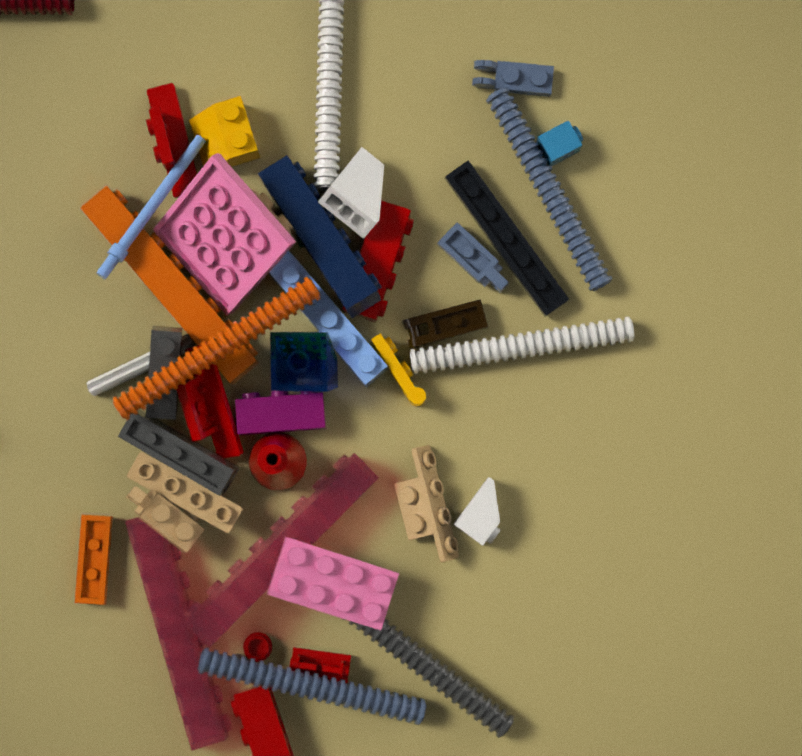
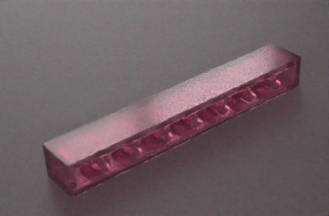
M355 453L349 458L344 454L333 465L336 471L329 478L323 475L312 486L315 492L308 499L302 495L291 506L295 512L289 518L285 519L281 516L270 527L273 533L266 540L260 537L248 549L252 554L244 562L239 558L227 570L231 575L223 583L218 579L206 591L209 597L202 604L196 601L184 613L188 617L184 623L208 648L268 590L285 537L313 545L379 478Z
M138 517L125 521L191 751L225 741L229 737L228 731H231L232 727L228 714H223L220 703L223 702V695L220 686H214L213 679L208 676L207 672L203 674L198 673L202 650H204L203 645H206L207 642L203 629L198 628L195 617L198 616L194 599L189 600L186 589L190 588L187 573L186 571L181 572L178 560H182L181 551Z

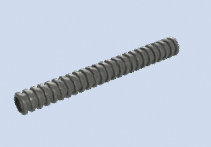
M387 619L384 620L381 631L349 621L350 625L355 624L357 626L356 630H363L364 636H371L372 642L376 640L380 648L384 646L386 648L385 652L393 653L394 659L397 657L401 659L400 663L402 665L406 663L409 670L414 669L415 675H422V680H428L431 687L435 685L439 693L443 691L445 698H452L451 702L453 704H460L459 708L461 710L465 708L467 710L466 714H473L474 720L482 721L481 725L483 727L487 725L490 732L495 731L498 738L503 737L514 722L512 714L508 716L505 709L500 710L497 703H491V698H484L485 694L483 692L478 693L475 686L472 688L469 686L470 682H463L462 676L454 675L455 671L453 669L449 671L446 664L441 665L438 658L433 659L432 653H425L426 649L424 647L420 649L416 641L414 643L410 641L411 637H404V632L395 630L396 626H390Z

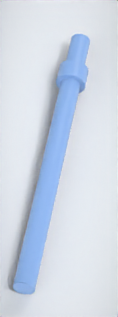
M199 135L195 136L119 242L114 243L108 250L109 256L96 272L98 276L106 280L117 263L123 262L128 255V248L205 144L204 138Z

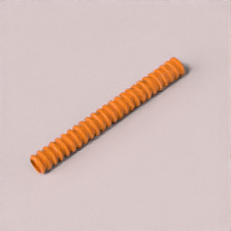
M305 277L303 283L297 282L295 288L289 287L287 293L281 292L279 298L273 297L271 303L265 302L263 308L257 307L255 313L249 312L247 318L241 317L239 323L233 322L231 328L225 327L226 331L223 333L221 331L217 332L218 336L215 338L213 336L209 337L210 341L207 343L205 341L201 342L202 346L199 348L197 346L193 347L194 351L191 353L189 351L185 352L186 356L183 358L181 356L177 357L178 361L175 363L173 361L169 362L170 366L167 368L165 366L161 367L162 371L159 373L157 371L153 372L154 376L151 378L149 376L145 377L146 381L143 383L141 381L137 382L138 386L135 388L133 386L129 387L130 391L127 393L122 391V396L119 398L114 396L113 404L122 418L129 420L131 414L137 415L139 409L145 410L147 404L153 405L155 399L161 400L163 394L169 395L171 389L177 390V385H185V380H193V375H201V370H209V365H217V360H225V355H233V350L235 349L241 350V345L244 343L249 345V340L252 338L253 340L258 339L257 335L261 334L263 336L266 334L265 330L269 329L271 331L273 325L277 324L279 326L281 320L285 319L287 321L289 315L295 316L297 310L303 311L305 305L311 306L313 304V300L319 301L321 295L313 281Z

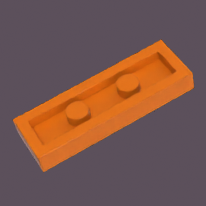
M81 515L74 603L106 604L113 516Z

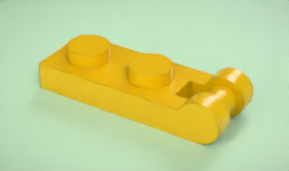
M381 333L373 337L371 343L382 360L388 365L390 373L408 401L415 407L423 405L426 400V393L422 388L415 387L410 380L413 373L405 361L400 363L394 355L398 350L391 338L388 336L384 339Z

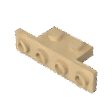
M430 445L412 448L418 477L394 484L408 540L433 535L440 562L443 563L459 557L458 542L453 535L450 523L451 515L446 508L443 497V484L437 474L436 457L431 451Z
M144 452L138 454L127 474L129 479L154 491L156 494L159 493L171 504H176L183 508V513L192 520L198 522L201 518L226 533L231 532L243 511L241 506L221 495L213 493Z

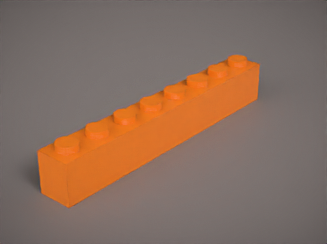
M105 186L80 207L111 245L119 242L139 214L137 211L131 214L125 207L128 203L127 199L118 189L112 192L108 186ZM143 228L128 248V255L124 260L197 345H201L203 341L207 343L210 341L209 337L213 336L215 338L218 336L217 332L221 331L223 333L226 331L225 327L227 326L231 328L233 323L230 319L224 322L217 313L221 309L212 298L209 297L205 300L201 296L199 291L203 288L191 275L189 278H186L180 270L184 266L175 255L172 254L168 257L162 250L165 244L157 234L153 232L149 235ZM244 343L241 345V350L235 349L233 350V355H225V360H217L218 370L232 385L259 364L255 359V356L259 353L251 344L246 345Z

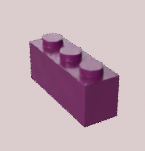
M317 388L300 389V394L289 395L288 390L271 391L270 397H260L258 392L243 393L242 399H235L237 434L240 436L327 429L325 398L323 392L318 393Z

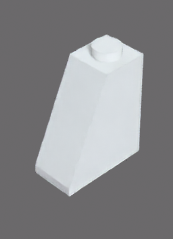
M361 147L318 201V203L363 239L379 221L384 164Z

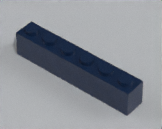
M286 155L259 172L258 175L285 218L293 226L296 235L351 318H354L382 300L378 292L382 287L373 273L367 275L363 269L366 263L358 250L352 253L348 247L351 241L344 229L340 228L337 230L332 223L336 220L335 216L325 207L322 208L320 203H318L321 196L313 183L307 185L303 178L307 175L297 161L293 164Z

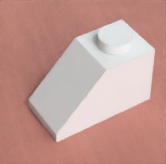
M490 477L485 480L454 523L456 527L482 546L486 541L491 544L500 532V529L497 528L500 523L495 484L494 480Z

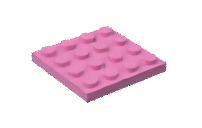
M220 153L210 157L153 229L226 316L233 313L296 243L293 237Z

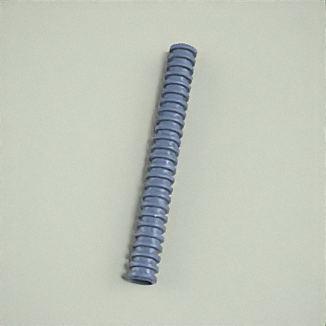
M501 88L490 94L486 102L492 105L491 111L496 112L495 118L500 120L499 126L504 127V135L509 136L508 142L513 143L512 149L517 151L516 157L521 158V166L526 167L525 173L530 174L529 180L534 182L533 188L538 189V197L543 198L541 202L547 206L546 212L551 213V221L555 220V228L560 229L558 233L564 237L563 243L568 244V252L572 251V259L577 260L576 266L581 268L580 274L585 275V283L590 284L589 290L596 291L609 284L613 278L607 275L608 269L603 268V260H599V253L593 250L595 245L590 244V236L586 237V229H582L581 220L578 221L576 219L578 214L573 213V205L568 204L569 198L564 197V189L559 188L561 183L559 181L556 182V174L551 173L552 167L547 166V158L542 157L544 152L538 149L539 143L534 142V134L530 135V127L525 126L527 121L521 118L522 112L517 111V103L513 104L514 98L509 96L510 90L508 88Z
M207 647L202 650L198 664L199 674L207 672L210 677L213 674L217 675L219 679L224 676L227 681H230L232 678L235 679L236 683L244 681L245 685L253 683L254 687L262 685L263 689L271 687L272 691L276 692L279 689L283 694L288 691L292 696L297 693L300 698H303L305 695L309 700L316 698L318 702L325 700L326 704L334 702L335 706L343 704L344 708L352 706V709L356 711L358 708H361L362 712L366 713L369 710L370 714L373 715L378 712L379 716L384 717L386 714L390 719H393L395 716L399 721H402L404 718L407 723L414 721L416 725L423 721L426 712V702L423 698H420L418 701L414 696L410 698L406 694L399 696L397 692L390 694L389 690L381 692L380 688L372 690L371 686L363 688V684L355 686L354 682L351 681L346 684L345 680L341 679L338 682L334 677L329 680L325 675L322 677H318L317 673L309 675L308 671L300 673V669L291 671V667L283 669L282 665L279 664L277 667H274L273 663L270 662L268 665L264 664L262 660L257 663L253 658L246 660L245 656H241V658H237L236 654L228 656L227 652L219 654L218 650L214 649L211 652Z

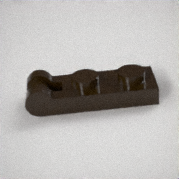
M481 299L402 321L404 329H408L410 349L488 328ZM427 324L429 334L421 336L419 326Z

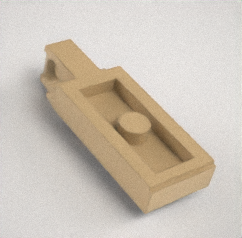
M135 486L126 496V498L138 506L134 511L139 515L138 518L183 553L189 551L205 530L159 493L156 494L150 490L146 494Z

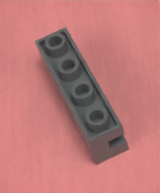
M138 410L137 415H130V419L126 421L118 435L121 439L219 496L227 492L240 469L237 465L201 444L192 441L189 437L158 419L146 418V412Z

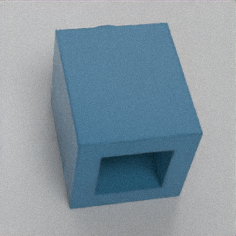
M568 120L538 136L536 142L540 145L539 150L544 152L543 157L547 158L548 166L552 167L578 153L582 147L583 137L577 126L572 127Z

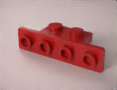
M173 83L147 89L151 108L148 109L150 118L146 119V124L150 136L155 135L157 146L153 147L157 164L162 163L167 174L190 145L176 88ZM194 159L171 189L173 197L176 199L179 198L197 175Z
M193 347L185 349V352L189 351L191 353L194 351ZM211 364L209 365V370H201V375H193V380H185V385H177L178 398L192 441L203 440L211 435L219 456L223 458L240 456L244 451L237 434L217 365Z

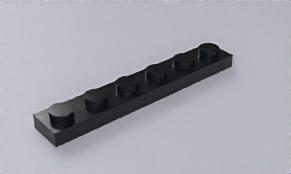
M469 160L446 175V182L543 316H548L569 301L567 295Z

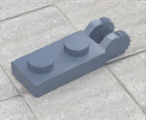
M491 60L474 61V69L496 72L495 80L484 77L473 78L472 85L474 87L494 89V92L501 88H508L510 93L547 97L552 94L554 66L497 61L496 63Z

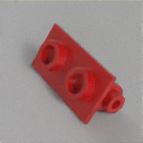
M293 647L289 667H291V671L300 669V673L308 671L309 675L317 673L318 677L325 675L329 680L332 677L336 678L338 682L342 679L347 684L351 655Z

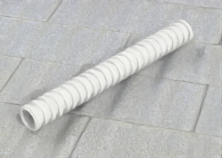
M319 0L321 5L319 13L321 15L318 17L320 22L318 30L321 32L318 33V39L321 41L318 42L320 50L317 51V55L320 57L317 60V65L320 66L317 68V74L320 76L317 77L319 85L316 86V90L319 92L316 95V100L319 101L316 103V109L319 111L316 112L318 120L315 121V125L318 127L315 130V135L318 136L315 138V144L318 146L315 147L317 155L314 156V160L317 162L314 165V170L317 171L314 174V179L317 180L314 182V186L317 190L327 191L339 176L337 171L340 170V166L337 165L340 162V157L337 156L340 153V148L337 145L340 144L338 136L341 135V131L338 129L341 126V122L338 121L341 118V113L338 110L341 109L339 101L342 99L339 94L342 91V87L339 85L342 83V78L339 76L342 74L340 67L343 63L340 59L343 57V52L340 50L343 48V43L340 41L343 40V34L341 33L343 25L341 23L344 22V17L341 15L344 13V8L341 6L344 5V0Z
M628 316L624 320L616 318L614 322L611 319H608L607 323H603L602 320L598 321V324L590 322L588 326L585 323H581L580 327L576 325H571V328L563 326L561 330L555 327L553 331L545 329L544 332L536 330L535 334L528 331L527 335L518 333V336L515 337L513 334H509L508 338H505L504 335L500 336V339L491 337V340L488 341L486 338H483L482 342H478L475 339L473 343L464 341L462 345L456 342L455 346H451L449 343L446 344V347L438 345L435 349H433V346H429L428 350H424L422 347L420 351L411 349L409 354L412 372H414V375H417L418 371L427 373V370L431 369L432 372H436L438 368L444 371L445 367L454 369V366H459V368H463L464 364L470 367L472 363L481 365V362L484 361L486 364H489L491 360L497 363L499 359L508 361V358L511 357L513 360H516L517 356H521L523 359L526 358V355L534 357L537 353L539 356H543L544 352L550 355L553 354V351L561 353L563 349L569 352L571 348H574L576 351L580 347L588 349L590 345L596 348L598 344H601L602 347L606 346L607 343L615 345L616 341L620 344L624 343L625 340L633 342L635 332L632 319Z

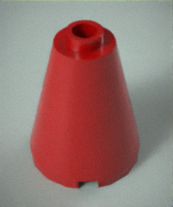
M271 433L263 436L255 443L249 456V468L252 476L261 486L270 490H285L296 485L303 477L307 467V457L302 444L293 436L285 433ZM276 454L278 462L275 465H270L271 456Z

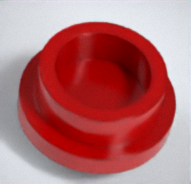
M262 632L250 634L243 643L244 654L248 659H255V662L266 660L273 649L270 637Z

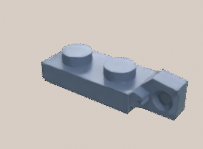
M456 223L437 242V245L478 284L480 283L484 287L490 284L499 293L508 286L509 282L499 273L503 269L498 264L499 261L459 223Z

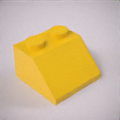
M241 96L212 104L189 120L194 137L199 135L206 141L199 151L203 166L212 155L220 153L231 167L261 158Z

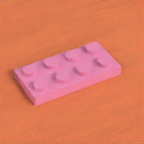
M285 537L267 595L381 631L399 573Z

